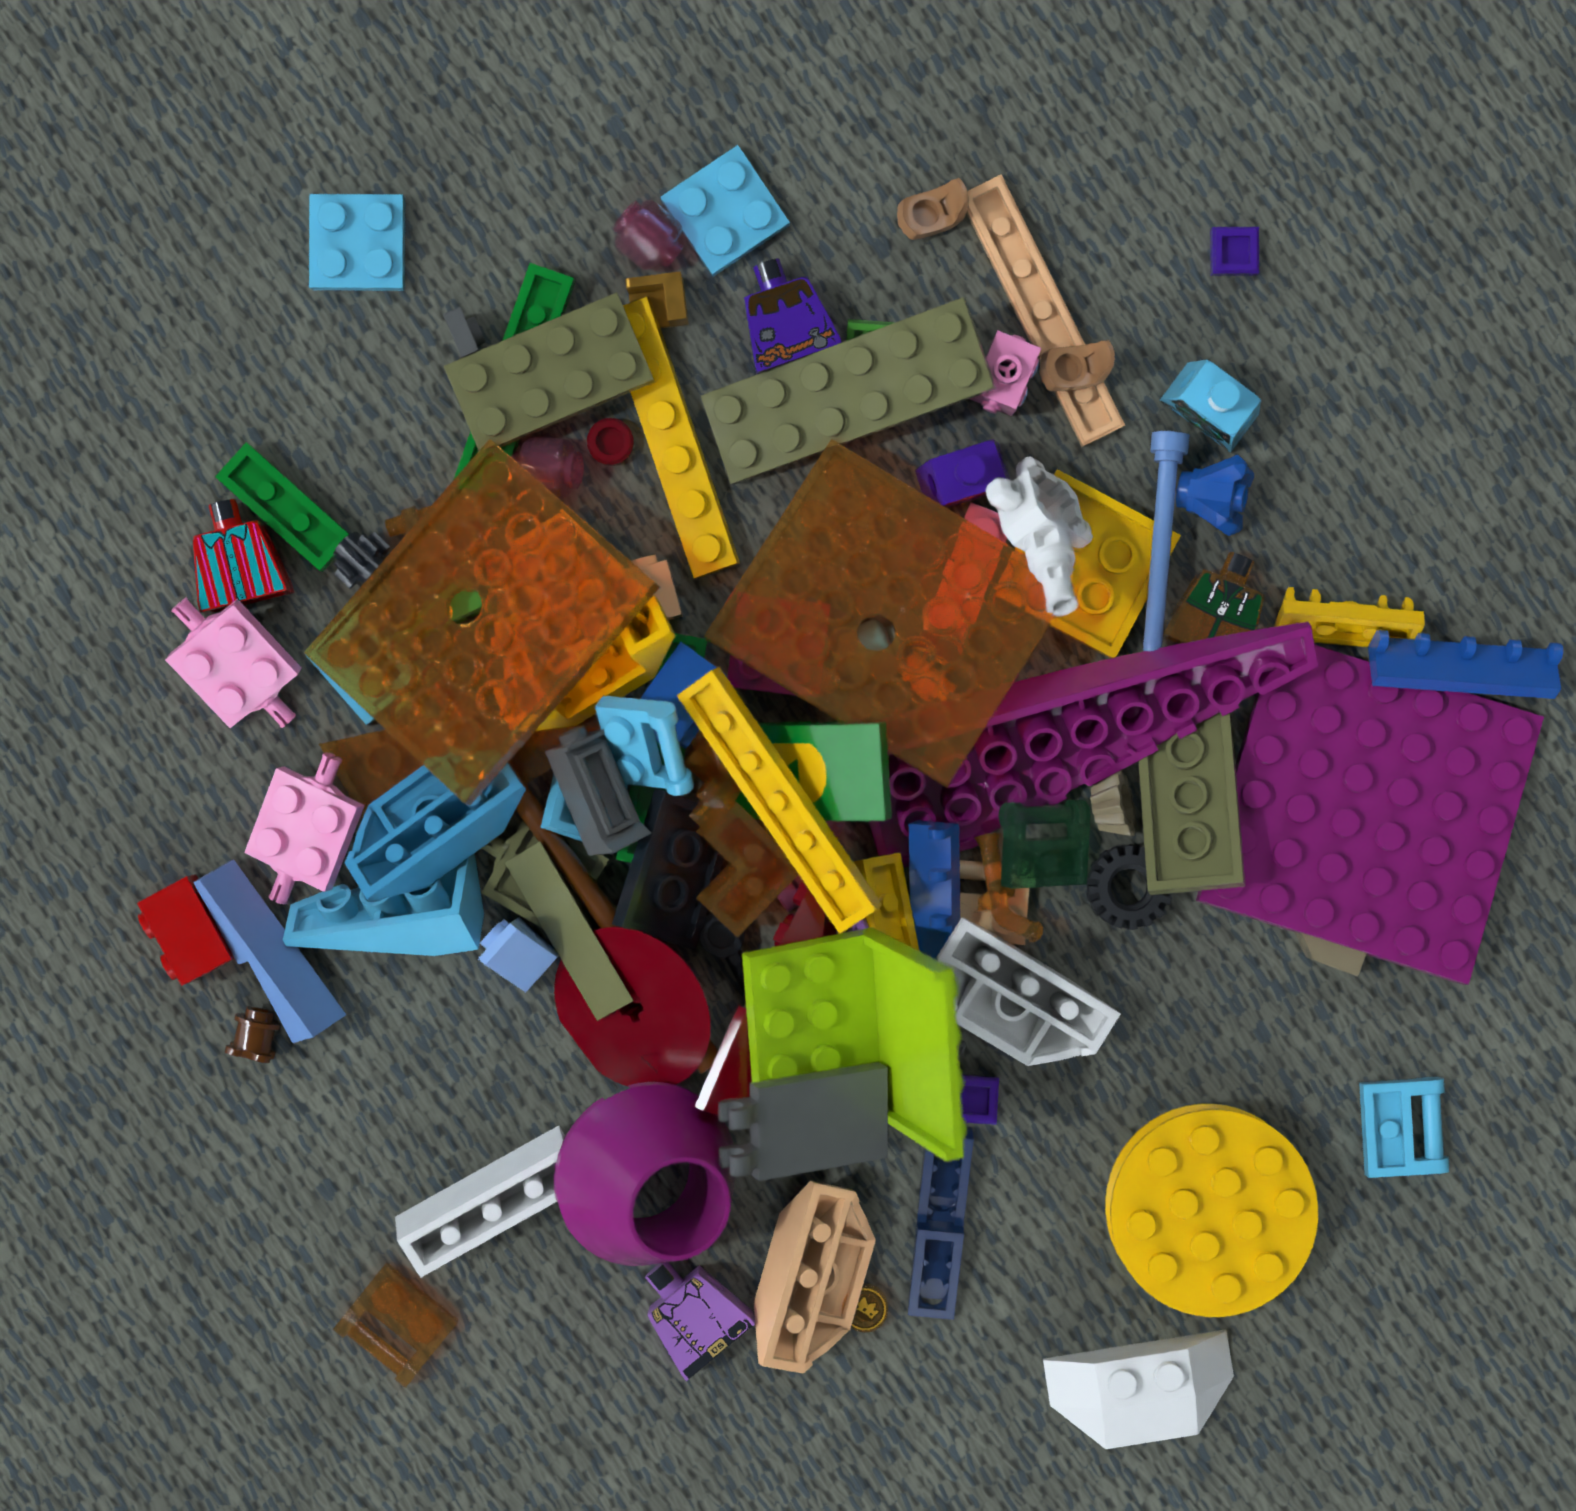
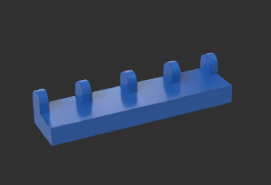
M1377 630L1368 645L1372 686L1555 699L1561 690L1558 664L1563 657V645L1561 643H1550L1547 649L1524 648L1520 640H1509L1506 646L1476 644V638L1464 636L1460 643L1431 641L1429 633H1418L1415 639L1389 638L1387 630Z
M916 820L909 823L910 904L919 950L937 960V956L961 919L959 824Z

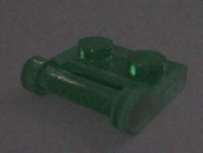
M1068 800L1064 805L1023 806L1020 802H1006L1001 805L998 816L1000 825L1003 828L1002 887L1018 889L1087 884L1091 814L1089 805L1085 800ZM1060 823L1067 825V836L1026 838V825Z

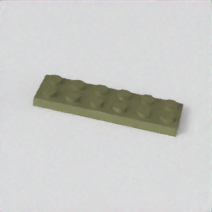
M962 297L701 395V399L730 484H737L995 390L996 386L967 300Z

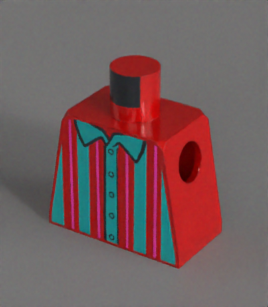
M236 499L210 504L209 510L214 531L193 536L199 612L205 614L221 612L236 599L243 605H248L295 593L265 523L258 520L242 523Z

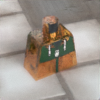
M1228 552L1219 575L1206 569L1198 571L1165 621L1163 638L1177 644L1257 630L1264 594L1245 586L1255 562L1243 555Z

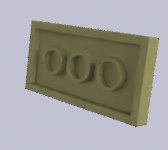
M617 292L443 366L477 448L482 455L655 382Z
M1231 712L1225 716L1218 713L1195 725L1196 731L1179 739L1176 733L1167 741L1157 745L1158 751L1138 761L1147 888L1150 895L1246 887Z

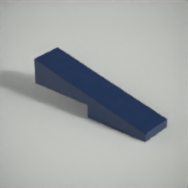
M966 1126V1137L963 1139L964 1158L946 1162L925 1147L923 1148L908 1316L954 1320L964 1241L963 1226L974 1142L973 1129L969 1126ZM922 1298L941 1299L942 1302L931 1305L924 1302Z

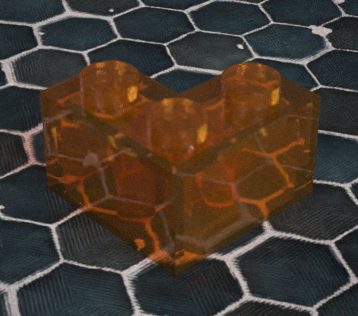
M728 798L696 831L728 863L696 899L738 938L799 874L776 840L737 802Z

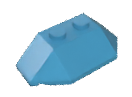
M444 750L368 805L357 831L353 849L349 851L345 860V865L366 899L370 902L427 888L502 834L526 789L500 751Z

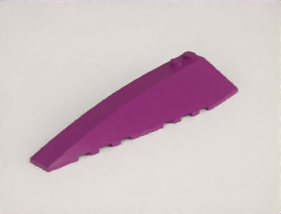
M1309 622L1289 624L1161 647L1155 651H1142L1016 681L875 721L886 722L892 818L888 820L869 821L878 855L885 856L901 853L903 868L908 867L909 823L916 820L959 824L960 852L974 848L988 840L986 834L992 833L1005 825L1010 829L1024 822V815L1047 803L1052 807L1067 799L1066 794L1083 784L1092 786L1158 751L1157 745L1167 741L1176 733L1179 739L1196 731L1195 725L1218 713L1225 716L1240 708L1238 704L1242 700L1258 692L1261 695H1265L1318 667L1311 625ZM926 747L927 756L918 757L915 750Z

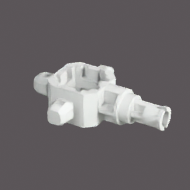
M1031 456L1025 457L1017 464L1016 479L1010 481L1004 478H996L986 488L987 497L990 504L998 509L1003 533L1013 546L1025 551L1029 571L1042 583L1047 611L1049 613L1052 612L1055 616L1067 615L1073 612L1078 605L1070 579L1076 559L1073 547L1083 548L1089 544L1093 538L1092 530L1089 523L1083 519L1078 497L1068 483L1045 471L1044 465Z

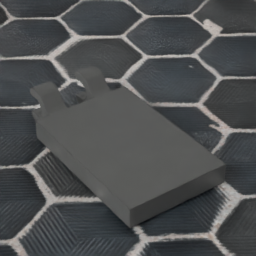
M880 1062L753 1082L750 1083V1097L719 1101V1121H729V1127L732 1130L750 1127L751 1143L720 1147V1167H730L731 1176H744L751 1173L758 1181L888 1158V1067Z

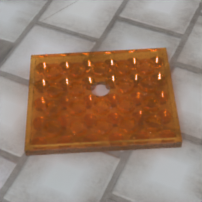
M489 439L311 643L304 654L463 803L470 806L660 589V586L496 443ZM461 591H476L482 600L480 614L470 623H455L452 620L453 612L450 606L452 599Z
M831 439L704 637L710 643L839 722H886L888 752L948 788L1056 616L1052 612L1049 613L1047 611L1043 585L1029 571L1026 555ZM879 615L891 621L895 628V637L887 648L874 651L867 649L860 643L857 633L863 620Z

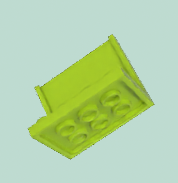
M872 927L742 953L752 1083L880 1062L888 1067V1124L946 1162L964 1158L963 1139L966 1137L967 1129L964 1117L961 1114L960 1093L964 1088V1080L958 1063V1046L961 1042V1031L956 1021L955 999L958 996V982L953 973V968Z

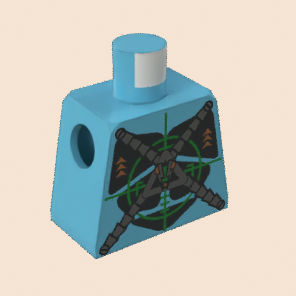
M1209 360L1188 362L1160 399V401L1230 453L1258 417L1261 399Z

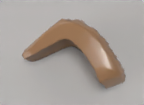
M957 178L933 190L903 199L897 207L898 225L909 239L915 240L936 235L957 226L963 221L968 208L969 196L965 184L960 178Z
M1104 340L1097 343L1052 348L1045 351L1041 356L1039 375L1046 389L1049 391L1086 389L1104 382L1115 364L1113 346L1109 340Z

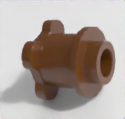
M248 1006L245 1013H236L234 1020L238 1022L234 1041H231L230 1045H226L224 1052L228 1055L243 1057L261 1063H270L271 1059L275 1058L276 1053L270 1050L274 1032L281 1027L280 1022L273 1020L274 1012Z

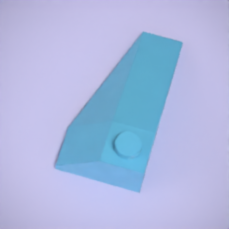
M475 853L427 888L370 902L366 899L360 887L350 890L347 885L340 884L333 887L332 890L320 892L290 904L283 942L286 946L426 956L479 950L484 909Z

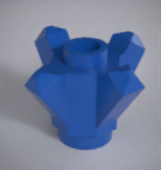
M1239 455L1203 469L1194 468L1193 472L1182 471L1177 485L1176 506L1177 508L1186 509L1189 513L1199 515L1228 536L1239 533L1243 528V516L1238 512H1244L1248 499V487L1252 484L1254 472Z

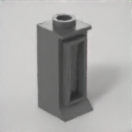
M583 725L559 735L558 738L561 744L546 750L545 753L588 856L615 853L652 833L638 818L605 738L604 729L587 732Z

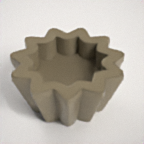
M1120 770L1094 784L1091 788L1092 813L1094 814V820L1098 825L1099 831L1135 836L1137 823L1132 791L1129 787L1127 776H1124L1123 771Z

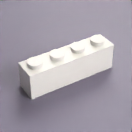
M560 1126L551 1129L395 1216L397 1242L420 1278L557 1202L554 1192L555 1165L561 1145L566 1137Z

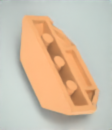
M810 1181L779 1213L754 1300L758 1363L761 1366L804 1374L813 1365L812 1362L826 1353L850 1331L876 1241L866 1215L859 1204L860 1201L857 1193L854 1190Z

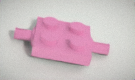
M187 597L171 610L191 631L186 640L174 649L165 660L229 728L233 727L249 713L262 708L271 715L281 728L294 719L296 714L278 697V693L284 685L299 674L301 666L238 599L220 613L209 615L206 618L190 603Z
M323 753L315 777L303 776L285 766L276 768L244 853L270 865L278 873L272 891L268 896L270 900H276V903H288L295 881H303L323 892L333 889L365 806L345 796L333 785L340 763H342V759L335 757L334 754Z

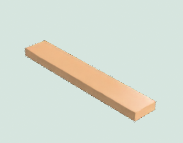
M1002 174L968 190L969 202L966 213L1030 343L1041 348L1038 355L1039 361H1041L1042 354L1052 348L1085 345ZM1104 382L1086 389L1054 391L1081 447L1125 426Z

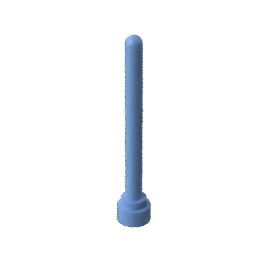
M1155 431L1152 432L1150 452L1155 454L1154 462L1159 463L1143 651H1155L1161 648L1163 643L1177 466L1183 463V456L1188 455L1190 435L1182 432Z

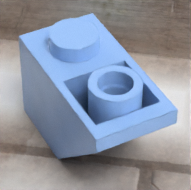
M518 917L511 923L503 919L495 925L480 942L486 950L478 959L524 992H527L559 955L555 948Z

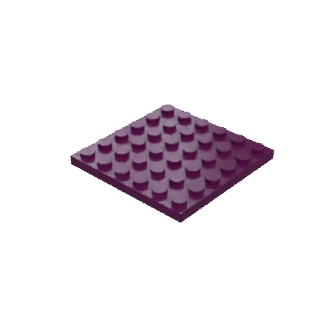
M1314 645L1318 667L1265 695H1261L1259 692L1256 693L1237 758L1236 777L1246 887L1198 891L1196 901L1299 934L1303 933L1367 953L1366 955L1458 984L1469 985L1544 717L1470 693L1372 686L1370 662Z

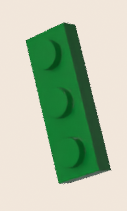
M247 442L215 476L321 572L335 559L333 554L338 544L349 535L342 526Z

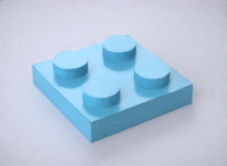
M738 145L660 197L712 277L790 226L789 220Z
M309 194V288L311 290L405 291L404 195Z

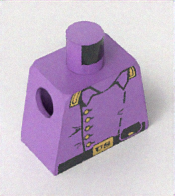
M669 1262L656 1265L645 1276L647 1281L661 1296L649 1307V1320L686 1381L755 1325L754 1312L700 1265L683 1279Z

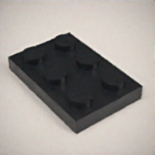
M655 789L643 824L652 834L638 840L612 925L628 930H637L654 938L696 950L737 818L734 815L687 798L673 796L667 791Z

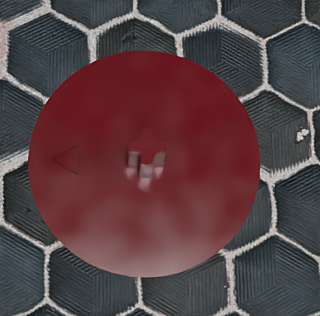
M621 927L594 930L596 938L628 990L633 1002L597 1021L561 960L554 983L555 1005L560 1022L595 1069L617 1083L628 1086L644 1082H663L674 1085L682 1082L702 1062L710 1039L711 1025L708 1004L698 980L678 954L648 934Z

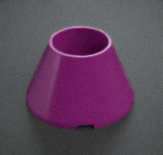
M644 1082L628 1085L629 1089L607 1099L600 1098L586 1109L570 1128L561 1145L555 1165V1199L558 1202L561 1215L570 1233L583 1247L597 1257L627 1266H646L684 1260L705 1251L718 1239L726 1226L736 1176L730 1175V1167H720L719 1148L734 1145L725 1122L719 1121V1115L695 1107L699 1095L684 1087L669 1083ZM678 1162H689L688 1180L676 1202L657 1215L634 1218L633 1208L635 1199L644 1182L664 1166Z

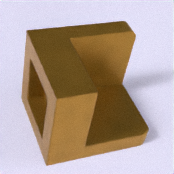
M681 271L625 279L630 303L645 297L650 298L660 328L689 325L684 281Z

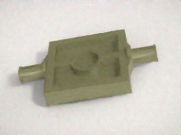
M523 821L517 832L506 841L496 837L490 842L492 845L488 843L481 848L496 857L493 873L481 893L542 928L505 864L508 860L538 843L533 833ZM564 836L598 884V879L610 858L604 854L588 856L582 841ZM557 869L562 880L567 886L569 892L571 893L572 897L577 903L579 909L583 913L586 910V908L579 900L577 895L574 893L572 888L569 886L567 881L564 879L560 871Z

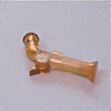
M1001 833L974 837V840L980 847L987 892L979 897L978 907L974 913L991 911L994 920L1000 927L1029 939L1031 943L1039 941L1044 931L1042 923L1039 921L1034 922L1013 913L1009 908L1008 899L1014 895L1015 887L1012 882L1004 880L998 846Z

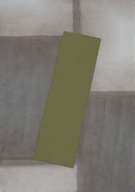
M541 842L536 843L505 862L596 1020L598 1021L633 1002L628 990Z

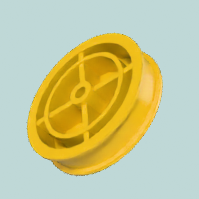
M1205 1103L1186 1105L1167 1111L1150 1120L1128 1140L1116 1158L1110 1172L1105 1196V1215L1110 1239L1118 1256L1135 1281L1147 1293L1168 1307L1183 1313L1203 1317H1226L1242 1314L1261 1307L1277 1297L1295 1280L1308 1260L1314 1245L1318 1226V1201L1314 1182L1307 1165L1295 1147L1281 1133L1264 1120L1242 1109L1222 1104Z

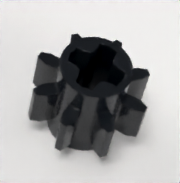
M353 532L346 536L334 551L333 556L337 560L334 565L338 568L334 574L349 589L356 584L360 587L364 586L366 589L374 588L385 579L391 570L392 565L388 561L391 556L387 553L391 547L376 532L372 533L369 537L365 533L361 535L359 532Z

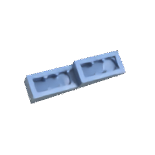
M235 860L226 862L193 882L237 964L249 962L292 1043L313 1038L346 1016V1013L298 947H290L284 944L283 936L285 929Z

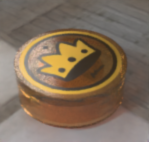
M863 1283L851 1328L858 1332H872L881 1327L888 1315V1302L880 1288L873 1284ZM848 1294L845 1296L842 1303V1313L844 1310Z

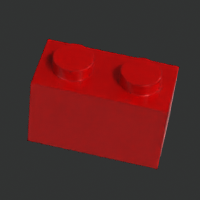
M196 874L186 876L137 903L142 912L138 914V920L143 931L150 939L156 938L164 953L160 956L164 970L172 980L178 979L181 986L191 983L235 959L193 883L199 879Z

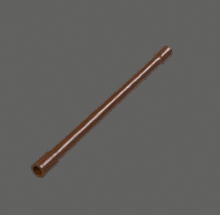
M449 673L437 680L427 690L449 721L457 726L474 751L482 752L500 751L516 773L526 790L515 810L537 841L541 842L552 862L600 929L619 927L612 925L616 909L564 836L540 828L545 811L478 717L474 705L454 677ZM709 1039L706 1054L697 1067L700 1074L712 1067L719 1051L711 1039Z

